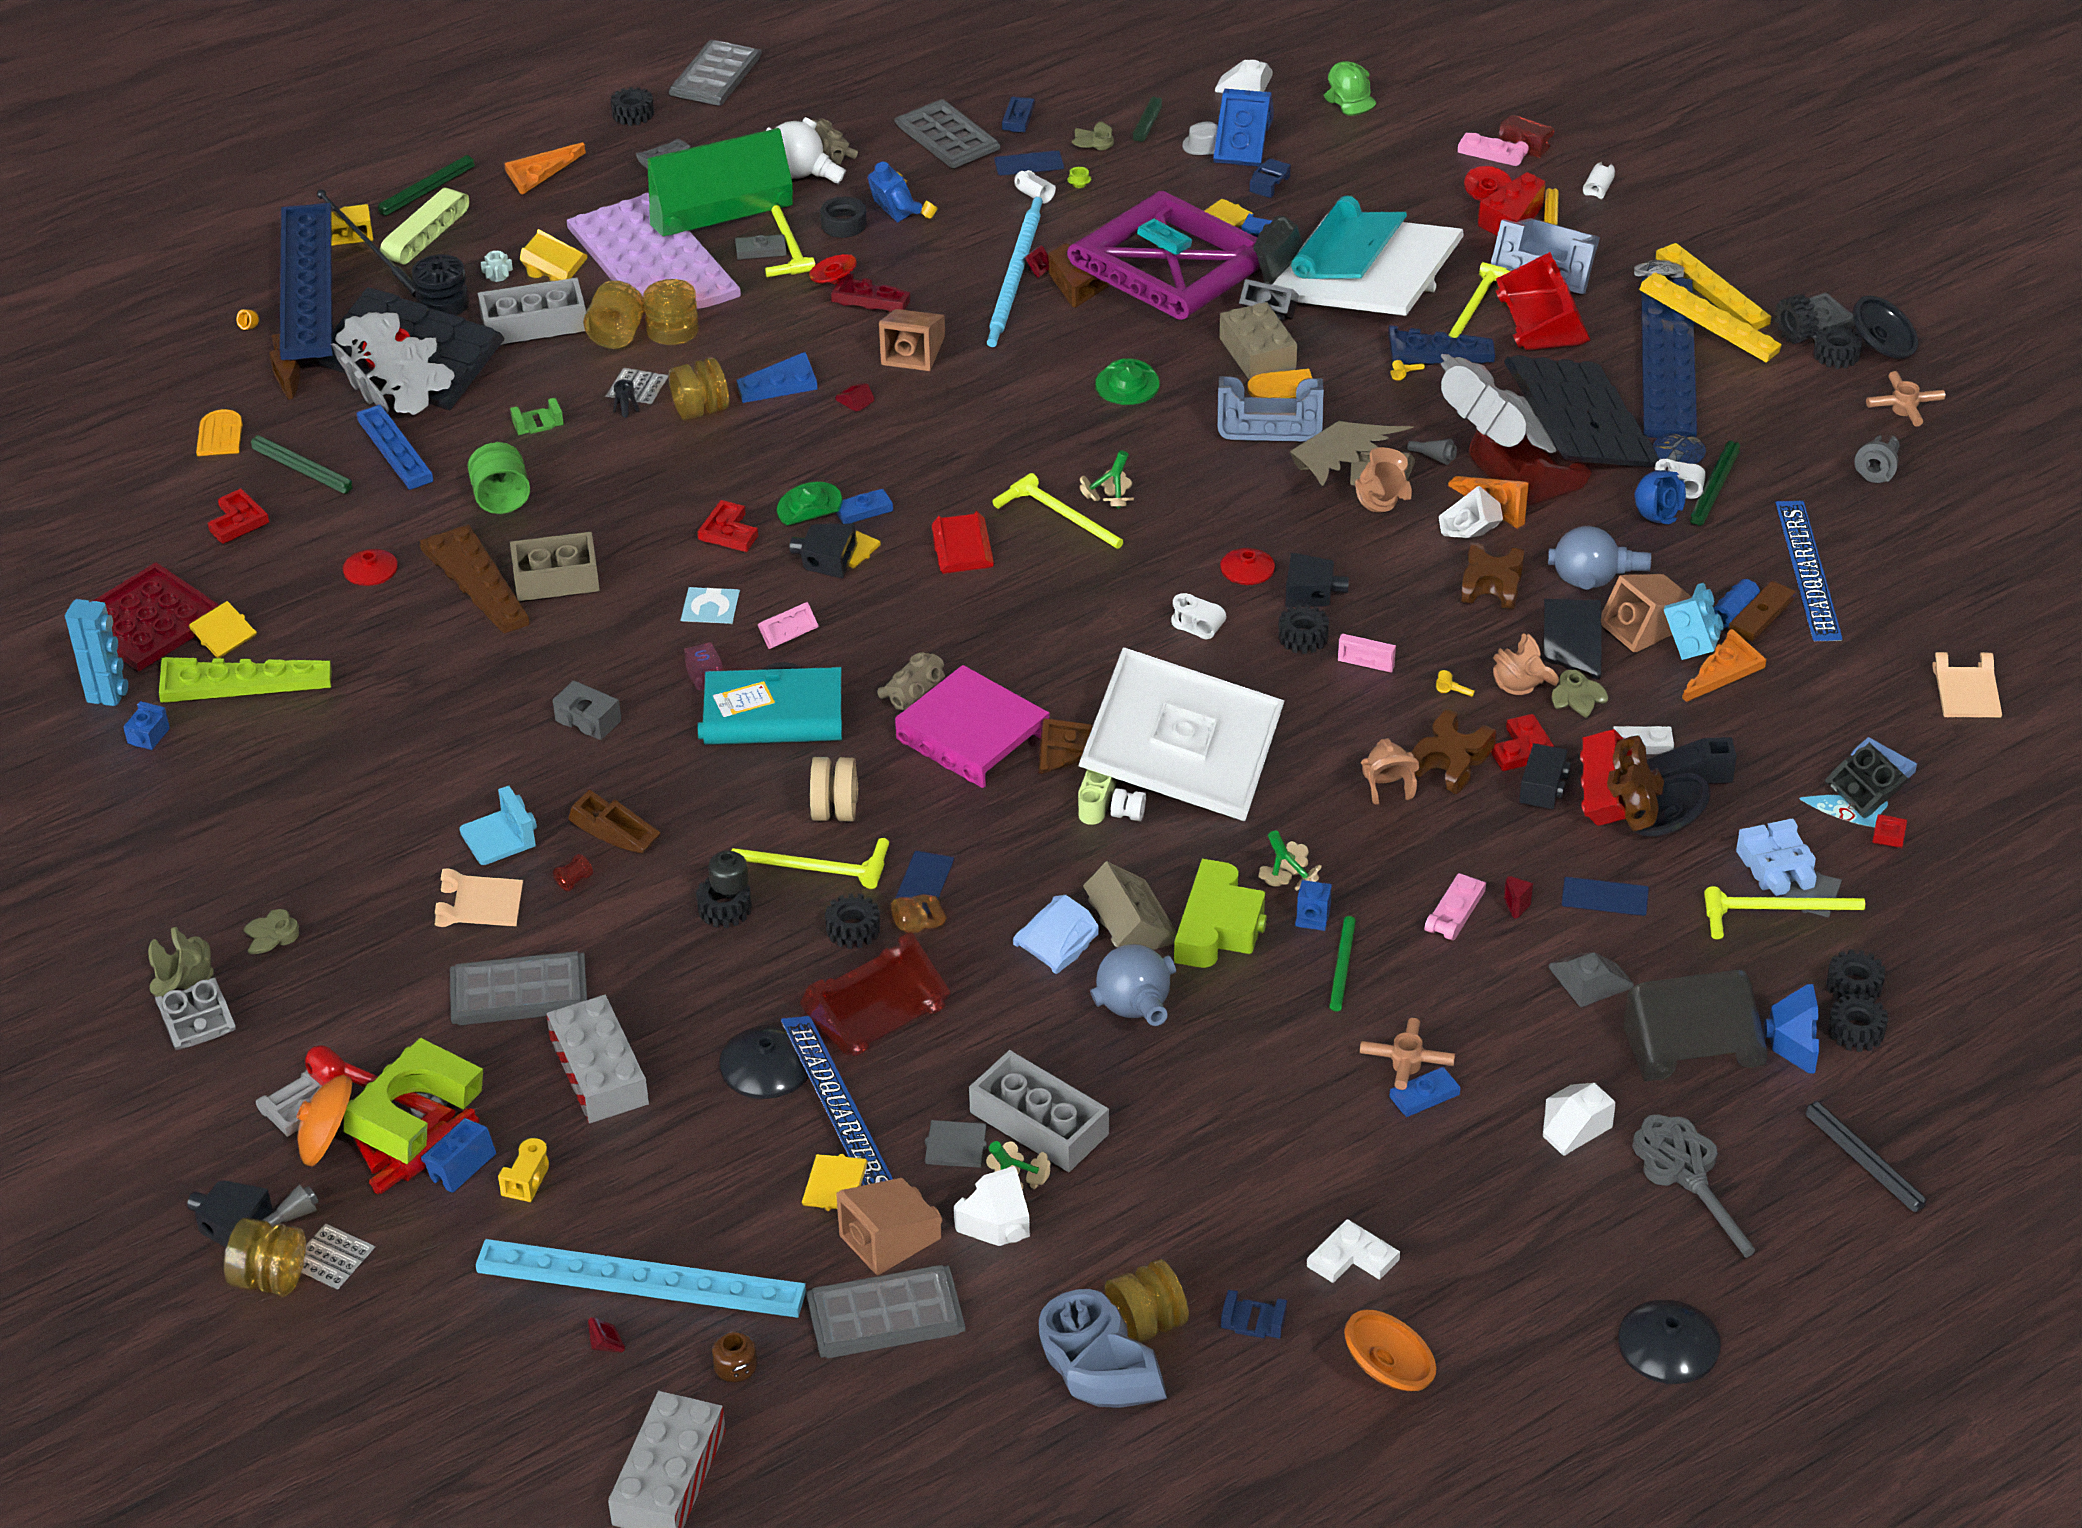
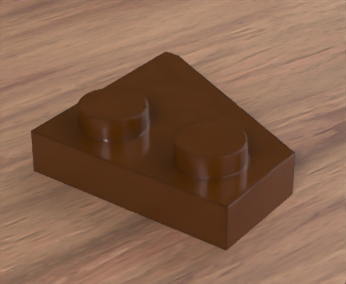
M1044 718L1041 727L1038 773L1044 774L1080 762L1093 725Z

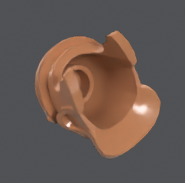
M1384 447L1371 449L1370 462L1361 473L1360 479L1355 481L1357 497L1361 504L1369 511H1390L1396 505L1398 497L1404 500L1411 499V485L1409 481H1406L1404 472L1407 469L1408 460L1403 453Z
M1523 633L1521 635V641L1518 643V651L1516 653L1511 652L1508 648L1504 651L1499 648L1498 653L1493 657L1497 662L1493 667L1495 682L1500 689L1507 693L1524 695L1532 692L1534 686L1543 684V681L1557 686L1559 678L1554 670L1550 667H1545L1541 661L1539 647L1530 634L1526 635Z
M1388 738L1381 739L1377 746L1372 749L1368 758L1361 761L1363 775L1370 783L1373 804H1379L1375 783H1389L1403 778L1406 800L1413 799L1417 789L1414 771L1419 769V761L1413 758L1414 756L1411 752H1406Z

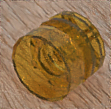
M665 279L657 281L646 288L643 294V302L646 313V330L650 339L665 345H677L694 338L699 331L696 290L694 287L683 280Z
M622 281L603 283L596 290L583 321L584 329L590 339L606 348L618 349L627 346L633 340L644 315L646 306L643 296L631 284Z
M714 357L706 358L704 362L701 360L696 361L694 371L688 364L669 370L671 394L677 411L683 420L687 421L701 417L704 413V407L710 414L715 413L717 409L723 411L729 408V393L726 379L719 363Z
M248 1217L242 1218L236 1224L227 1245L224 1261L226 1282L234 1287L252 1290L259 1286V1289L264 1293L273 1292L278 1296L289 1295L294 1290L304 1265L306 1239L303 1230L294 1226L286 1227L284 1224H276L272 1227L268 1221Z
M1162 1259L1151 1261L1148 1266L1142 1265L1138 1267L1135 1276L1130 1272H1126L1107 1280L1105 1283V1296L1109 1299L1110 1303L1117 1307L1127 1324L1128 1337L1144 1343L1155 1338L1158 1329L1161 1332L1167 1333L1173 1327L1183 1326L1188 1321L1189 1311L1183 1289L1175 1273Z

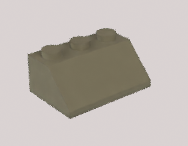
M1106 861L1083 885L1089 895V903L1100 914L1099 920L1111 933V941L1117 948L1128 944H1139L1155 950L1174 944L1177 932L1145 879Z

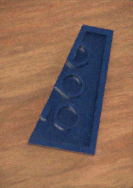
M1389 325L1388 335L1392 364L1395 360H1401L1404 365L1410 363H1442L1444 360L1441 354H1449L1454 358L1461 357L1472 363L1495 361L1494 344L1491 338L1461 334L1457 338H1452L1445 332L1436 331L1435 335L1421 334V329L1410 328V331L1406 332L1398 331V326Z

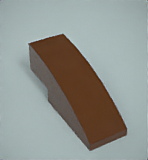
M279 333L272 335L274 351H270L269 354L273 373L287 399L290 400L294 398L298 389L300 364L299 359L281 360Z
M590 789L571 807L568 818L569 821L598 839L637 853H643L661 834L615 799L609 804Z

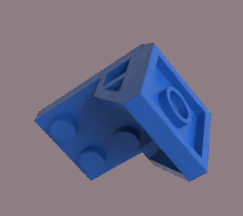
M1224 89L1213 158L1214 163L1258 167L1262 164L1266 131L1269 130L1274 116L1272 92Z

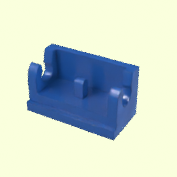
M464 1118L429 1149L421 1159L425 1163L432 1181L437 1183L441 1177L446 1190L453 1193L496 1154V1150L488 1128Z

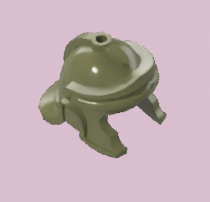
M177 927L171 928V935L176 947L173 955H168L164 947L159 945L156 939L150 942L148 950L149 961L155 971V979L151 981L150 991L155 997H164L167 992L174 989H189L197 982L209 980L212 977L214 970L211 967L210 945L198 936L186 939L185 935L179 932Z

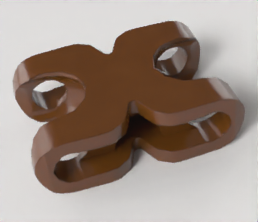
M1471 543L1468 553L1469 563L1463 576L1461 602L1474 604L1478 596L1492 594L1501 600L1502 608L1514 609L1518 595L1517 588L1522 576L1525 549L1511 548L1508 555L1493 557L1484 551V544Z
M1446 709L1433 723L1434 737L1421 739L1411 753L1414 756L1413 758L1419 761V769L1414 771L1415 776L1421 777L1427 771L1434 768L1445 769L1446 790L1458 794L1471 779L1470 765L1477 766L1482 764L1496 744V730L1482 726L1472 734L1458 733V713Z
M1639 735L1631 736L1620 740L1615 747L1613 763L1616 770L1609 772L1607 786L1614 798L1619 795L1622 796L1625 805V819L1632 831L1648 828L1655 823L1659 809L1656 796L1661 795L1663 792L1664 779L1658 768L1650 771L1646 758V746ZM1633 748L1632 755L1626 756L1629 749ZM1640 810H1645L1644 815L1639 818Z

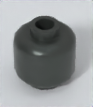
M723 851L710 859L708 865L709 881L711 887L716 892L731 896L739 893L747 886L749 879L748 866L745 857L740 853Z

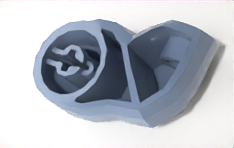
M1076 1289L1055 1297L1042 1309L1039 1318V1335L1042 1347L1050 1365L1062 1375L1072 1396L1097 1407L1111 1408L1141 1405L1167 1399L1165 1385L1154 1350L1128 1337L1127 1324L1117 1307L1110 1303L1109 1299L1102 1292L1092 1289Z

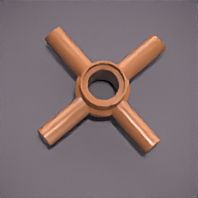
M1893 371L1889 374V379L1895 389L1892 395L1867 397L1866 404L1868 408L1892 405L1894 413L1901 416H1909L1914 426H1920L1923 423V419L1916 407L1920 402L1944 400L1945 391L1919 392L1920 389L1917 384L1902 381L1899 373Z
M1410 1018L1408 1020L1406 1032L1395 1037L1394 1045L1361 1041V1054L1390 1057L1393 1060V1068L1397 1071L1394 1085L1399 1090L1407 1088L1409 1075L1420 1070L1421 1062L1454 1066V1053L1425 1050L1422 1047V1039L1418 1036L1420 1021L1417 1018Z

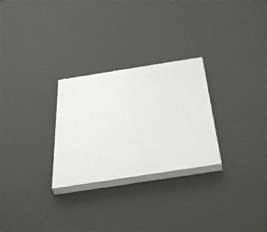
M1402 222L1362 278L1304 279L1298 277L1293 272L1290 263L1288 268L1283 271L1272 285L1294 289L1299 294L1297 301L1299 303L1406 316L1463 238V229Z
M1123 647L1079 766L1245 821L1284 700Z

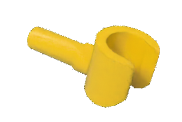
M1395 360L1392 364L1394 370H1391L1390 373L1394 380H1402L1405 378L1406 372L1424 370V364L1404 365L1401 360Z
M1442 670L1439 672L1438 679L1436 680V688L1439 692L1447 693L1453 690L1473 697L1475 691L1453 682V676L1449 671Z

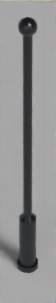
M318 190L317 197L323 199L326 203H331V208L392 269V274L416 298L413 280L399 266H395L326 196L325 190Z

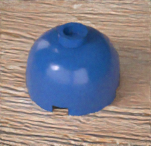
M1655 470L1645 475L1639 482L1635 490V503L1639 513L1648 521L1669 525L1677 520L1678 517H1673L1677 511L1683 510L1686 489L1684 481L1678 479L1677 475L1679 474L1677 472Z

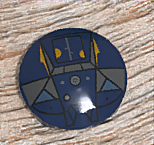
M1685 433L1664 434L1658 437L1653 444V448L1660 460L1670 459L1676 462L1696 464L1706 454L1703 442Z

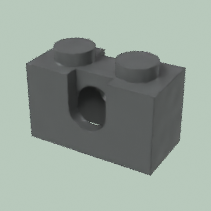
M574 680L553 699L555 720L571 728L576 725L582 733L602 740L622 721L619 699Z

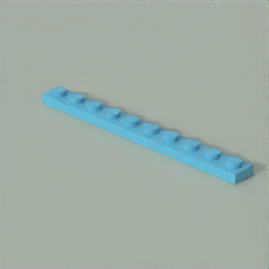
M485 1239L476 1262L477 1273L796 1318L799 1317L806 1293L805 1283Z

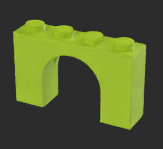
M419 1038L411 1047H406L393 1064L387 1065L375 1081L369 1082L359 1096L348 1102L343 1116L344 1132L408 1164L426 1147L428 1123L399 1109L392 1101L406 1093L424 1092L433 1094L464 1110L482 1092L483 1069Z

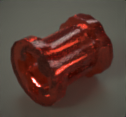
M579 853L564 867L559 866L553 870V876L557 884L567 892L574 888L575 883L583 878L587 879L593 874L591 864Z

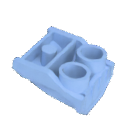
M1067 895L1054 896L1052 902L1015 935L1013 944L1016 947L1021 946L1051 967L1052 972L1057 974L1078 959L1082 951L1088 948L1089 943L1099 934L1098 924L1086 908Z

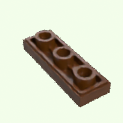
M1771 581L1729 623L1728 631L1733 629L1743 639L1753 642L1795 599L1796 591Z

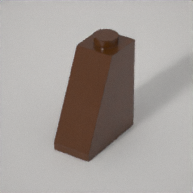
M1064 243L1049 253V275L1071 306L1076 308L1109 287V283L1074 266L1067 254L1068 248L1071 245Z

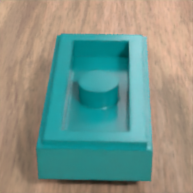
M1155 218L1138 227V235L1174 255L1191 247V238Z

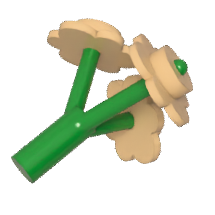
M1120 450L1112 469L1106 471L1105 475L1092 484L1083 475L1079 479L1082 483L1080 485L1082 494L1087 499L1092 498L1094 501H1099L1100 497L1095 488L1101 485L1105 487L1104 491L1108 496L1115 495V498H1103V501H1110V506H1116L1119 509L1121 506H1126V501L1134 500V498H1121L1132 484L1131 480L1123 472L1129 454Z
M1275 830L1268 834L1270 843L1276 853L1274 867H1260L1259 877L1261 879H1265L1268 885L1281 886L1282 884H1288L1292 875L1300 874L1303 878L1297 883L1296 891L1300 889L1302 880L1316 882L1319 879L1317 873L1322 867L1320 864L1312 868L1308 873L1302 868L1308 865L1306 856L1309 851L1307 846L1304 844L1297 845V843L1291 841L1286 847L1278 831Z
M995 1141L989 1146V1151L992 1154L987 1157L986 1163L989 1168L995 1169V1172L1015 1166L1018 1174L1020 1168L1027 1170L1026 1182L1030 1183V1187L1036 1189L1038 1185H1043L1050 1175V1161L1047 1160L1046 1153H1039L1037 1159L1034 1158L1031 1164L1023 1162L1024 1157L1021 1153H1018V1147L1014 1142H1006L1002 1146L1000 1142Z

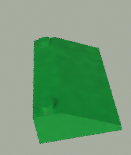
M779 128L648 158L650 225L663 237L771 211L776 205L780 206V208L793 205V183L782 133Z

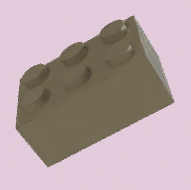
M1267 302L1220 313V339L1249 380L1253 376L1262 373L1296 369L1297 343Z
M592 532L510 542L518 601L600 591Z

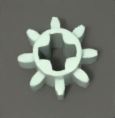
M501 251L489 252L484 256L485 261L481 262L482 273H485L486 278H489L491 281H503L509 276L508 271L513 270L512 260L508 259L507 254Z

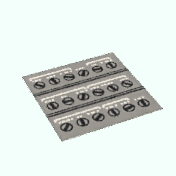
M623 368L615 382L622 379L632 381L634 383L636 401L652 404L669 375ZM614 384L606 396L615 398Z
M325 1224L288 1266L339 1289L376 1246Z

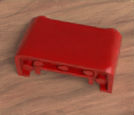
M1551 252L1496 278L1499 289L1495 291L1500 302H1506L1511 311L1517 332L1513 334V337L1519 348L1524 347L1525 350L1568 347L1583 345L1591 341L1571 291Z

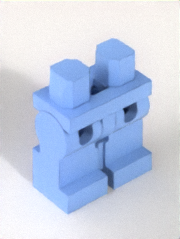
M1793 818L1768 823V829L1765 825H1759L1739 830L1736 852L1746 867L1751 868L1752 874L1759 881L1762 891L1770 889L1775 896L1784 895L1790 891V882L1797 881L1803 890L1814 888L1817 876L1814 871L1816 858L1810 852L1809 847L1803 844L1797 833L1798 826Z

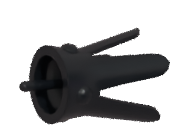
M626 379L615 382L613 386V391L615 392L613 413L616 412L617 404L621 403L622 416L627 418L629 415V398L635 411L640 412L634 395V383Z

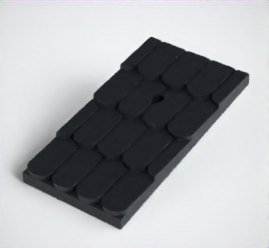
M370 287L365 289L362 296L358 298L333 332V343L339 345L349 357L352 355V347L338 344L335 341L336 335L345 328V319L352 316L362 317L368 312L380 314L386 312L397 313L399 315L400 328L406 330L410 337H416L419 340L436 338L437 349L428 358V363L444 364L454 372V379L451 380V385L448 389L428 391V403L449 411L505 339L500 332L495 331L491 327L469 322L463 317L430 309L426 305L405 300L398 295ZM357 339L352 341L353 345L357 343ZM362 341L358 346V348L361 350L358 353L363 352V344L365 341ZM334 352L333 356L312 358L318 365L346 374L345 369L339 363ZM360 358L355 362L364 374L372 371L364 358ZM378 376L369 378L375 385L384 387L387 383L385 379H381ZM397 385L392 389L395 391L400 389L401 386Z
M1523 355L1508 356L1504 360L1505 365L1565 461L1655 467L1656 462L1660 460L1647 435H1643L1634 416L1628 412L1615 386H1611L1604 370L1599 364L1591 361L1579 363L1568 359L1555 361L1545 357L1532 359Z

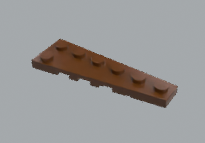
M470 525L457 527L453 530L419 540L420 548L436 566L440 565L445 570V575L450 580L454 579L458 583L459 589L463 593L467 592L472 597L473 603L483 610L484 614L503 633L530 625L528 615Z

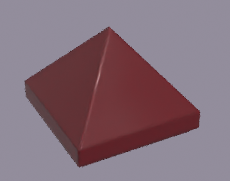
M1042 245L1025 256L1026 261L1037 278L1049 270V256Z
M595 1317L588 1319L592 1350L620 1353L625 1350V1346L613 1324Z

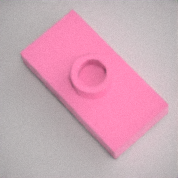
M808 602L757 624L768 649L819 627Z
M1341 634L1338 661L1392 673L1395 667L1396 645Z

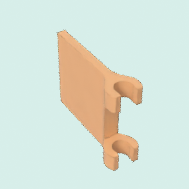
M1935 652L1936 662H1933L1932 667L1937 677L1944 717L2002 716L1994 675L1993 653L1981 652V662H1978V667H1948L1947 652Z
M442 869L441 891L445 893L457 891L454 907L444 902L436 903V926L446 927L458 922L517 926L523 880L466 876L453 869Z

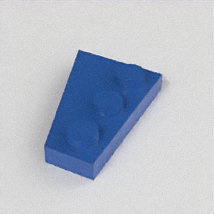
M806 352L736 380L742 403L818 389L817 380Z

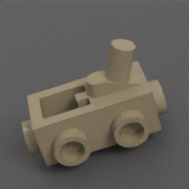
M823 118L818 120L812 119L817 124L815 131L821 138L823 153L828 155L833 163L841 165L844 156L856 159L858 150L848 147L849 143L842 137L843 134L834 129L831 122Z
M924 652L913 655L910 658V662L902 670L896 672L893 679L885 687L878 688L879 698L890 697L896 709L906 710L938 685L945 677L942 671L944 667L942 659L935 654Z

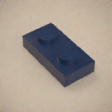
M1011 97L1002 121V130L1015 133L1026 132L1035 107L1034 99Z

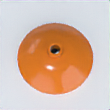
M338 1076L320 1087L309 1102L303 1101L298 1110L296 1118L300 1120L297 1134L299 1154L302 1162L307 1166L312 1167L318 1163L340 1126L352 1090V1079L348 1076Z
M1376 1310L1358 1311L1347 1321L1344 1334L1348 1349L1358 1365L1373 1379L1390 1388L1401 1391H1419L1429 1386L1436 1375L1434 1356L1424 1340L1408 1325L1389 1314Z

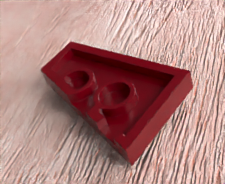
M849 273L841 278L831 292V302H837L843 306L857 305L870 310L877 308L892 312L895 309H906L910 303V292L889 285L875 286L872 285L871 279L863 278L860 281L854 279L853 273Z

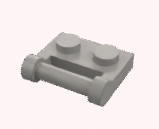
M306 1070L301 1073V1078L268 1097L264 1095L257 1099L256 1105L261 1114L267 1116L288 1137L298 1131L300 1120L296 1116L303 1101L309 1102L322 1085L315 1081Z

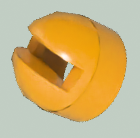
M240 310L236 321L241 329L250 330L258 325L259 317L253 310Z

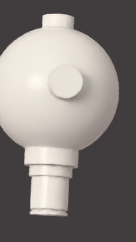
M805 117L802 122L789 121L776 127L782 133L792 179H801L813 174L816 177H825L838 185L840 184L846 170L833 163L829 156L823 153V144L820 136L815 131L817 126L815 122Z

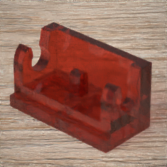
M1511 115L1501 122L1498 139L1514 144L1523 141L1529 146L1527 154L1540 158L1550 148L1551 145L1547 144V141L1554 135L1555 128Z

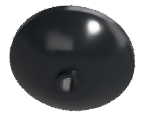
M1871 295L1863 296L1855 303L1853 307L1854 324L1868 346L1884 356L1895 359H1906L1915 353L1918 348L1917 333L1910 320L1900 309L1883 298Z
M1691 773L1677 774L1664 778L1663 792L1661 795L1656 796L1659 809L1655 823L1648 828L1633 832L1642 836L1660 837L1676 833L1689 826L1703 813L1709 802L1711 790L1707 781L1702 776ZM1640 810L1639 818L1644 815L1645 810Z
M763 1025L747 1029L734 1036L725 1045L720 1056L721 1075L726 1084L737 1093L751 1098L771 1099L787 1095L801 1087L809 1078L785 1028L782 1026Z
M1653 1300L1636 1306L1622 1320L1618 1334L1619 1349L1628 1365L1640 1375L1665 1384H1683L1702 1378L1713 1369L1720 1354V1336L1710 1318L1699 1309L1675 1300Z

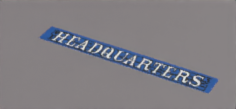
M1777 501L1778 514L1813 641H1841L1842 635L1805 504L1803 501Z
M811 1017L782 1018L781 1022L848 1156L851 1158L867 1159L868 1161L862 1184L868 1185L892 1180L893 1178Z

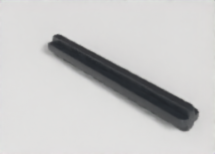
M1814 1101L1807 1106L1806 1116L1909 1209L1917 1213L1926 1206L1927 1198L1825 1106L1819 1101Z

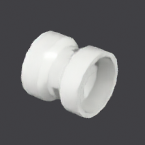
M1116 788L1112 798L1111 816L1117 818L1129 816L1131 820L1141 821L1145 810L1146 793L1136 791L1131 794L1127 793L1124 789Z

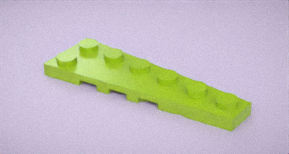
M165 657L162 658L159 697L161 703L331 688L332 668L330 661L321 660L284 661L268 659L262 664L254 663L251 659H240V663H225L224 659L213 658L212 662H198L197 658Z

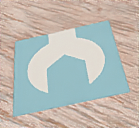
M689 587L680 621L732 624L740 590Z

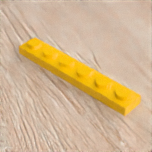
M1677 243L1656 250L1657 260H1668L1683 266L1684 277L1682 278L1692 279V287L1721 310L1727 311L1731 316L1744 323H1748L1756 330L1771 324V315Z
M1654 272L1641 283L1640 291L1766 363L1780 351L1782 344L1775 341L1771 336L1759 332L1748 323L1738 320L1727 311L1715 307L1706 299L1694 295L1686 288L1673 283L1663 275Z

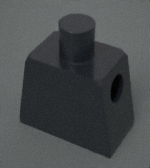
M813 524L810 526L805 538H791L790 552L801 554L803 567L806 570L844 578L849 562L858 545L855 524Z
M1291 553L1286 584L1285 607H1296L1299 604L1301 607H1305V604L1310 605V607L1329 606L1332 592L1348 593L1349 577L1335 576L1334 562L1332 560Z
M225 1180L218 1181L208 1195L194 1191L187 1203L188 1209L195 1211L198 1229L201 1234L236 1254L242 1252L261 1227L259 1222L273 1211L268 1189Z

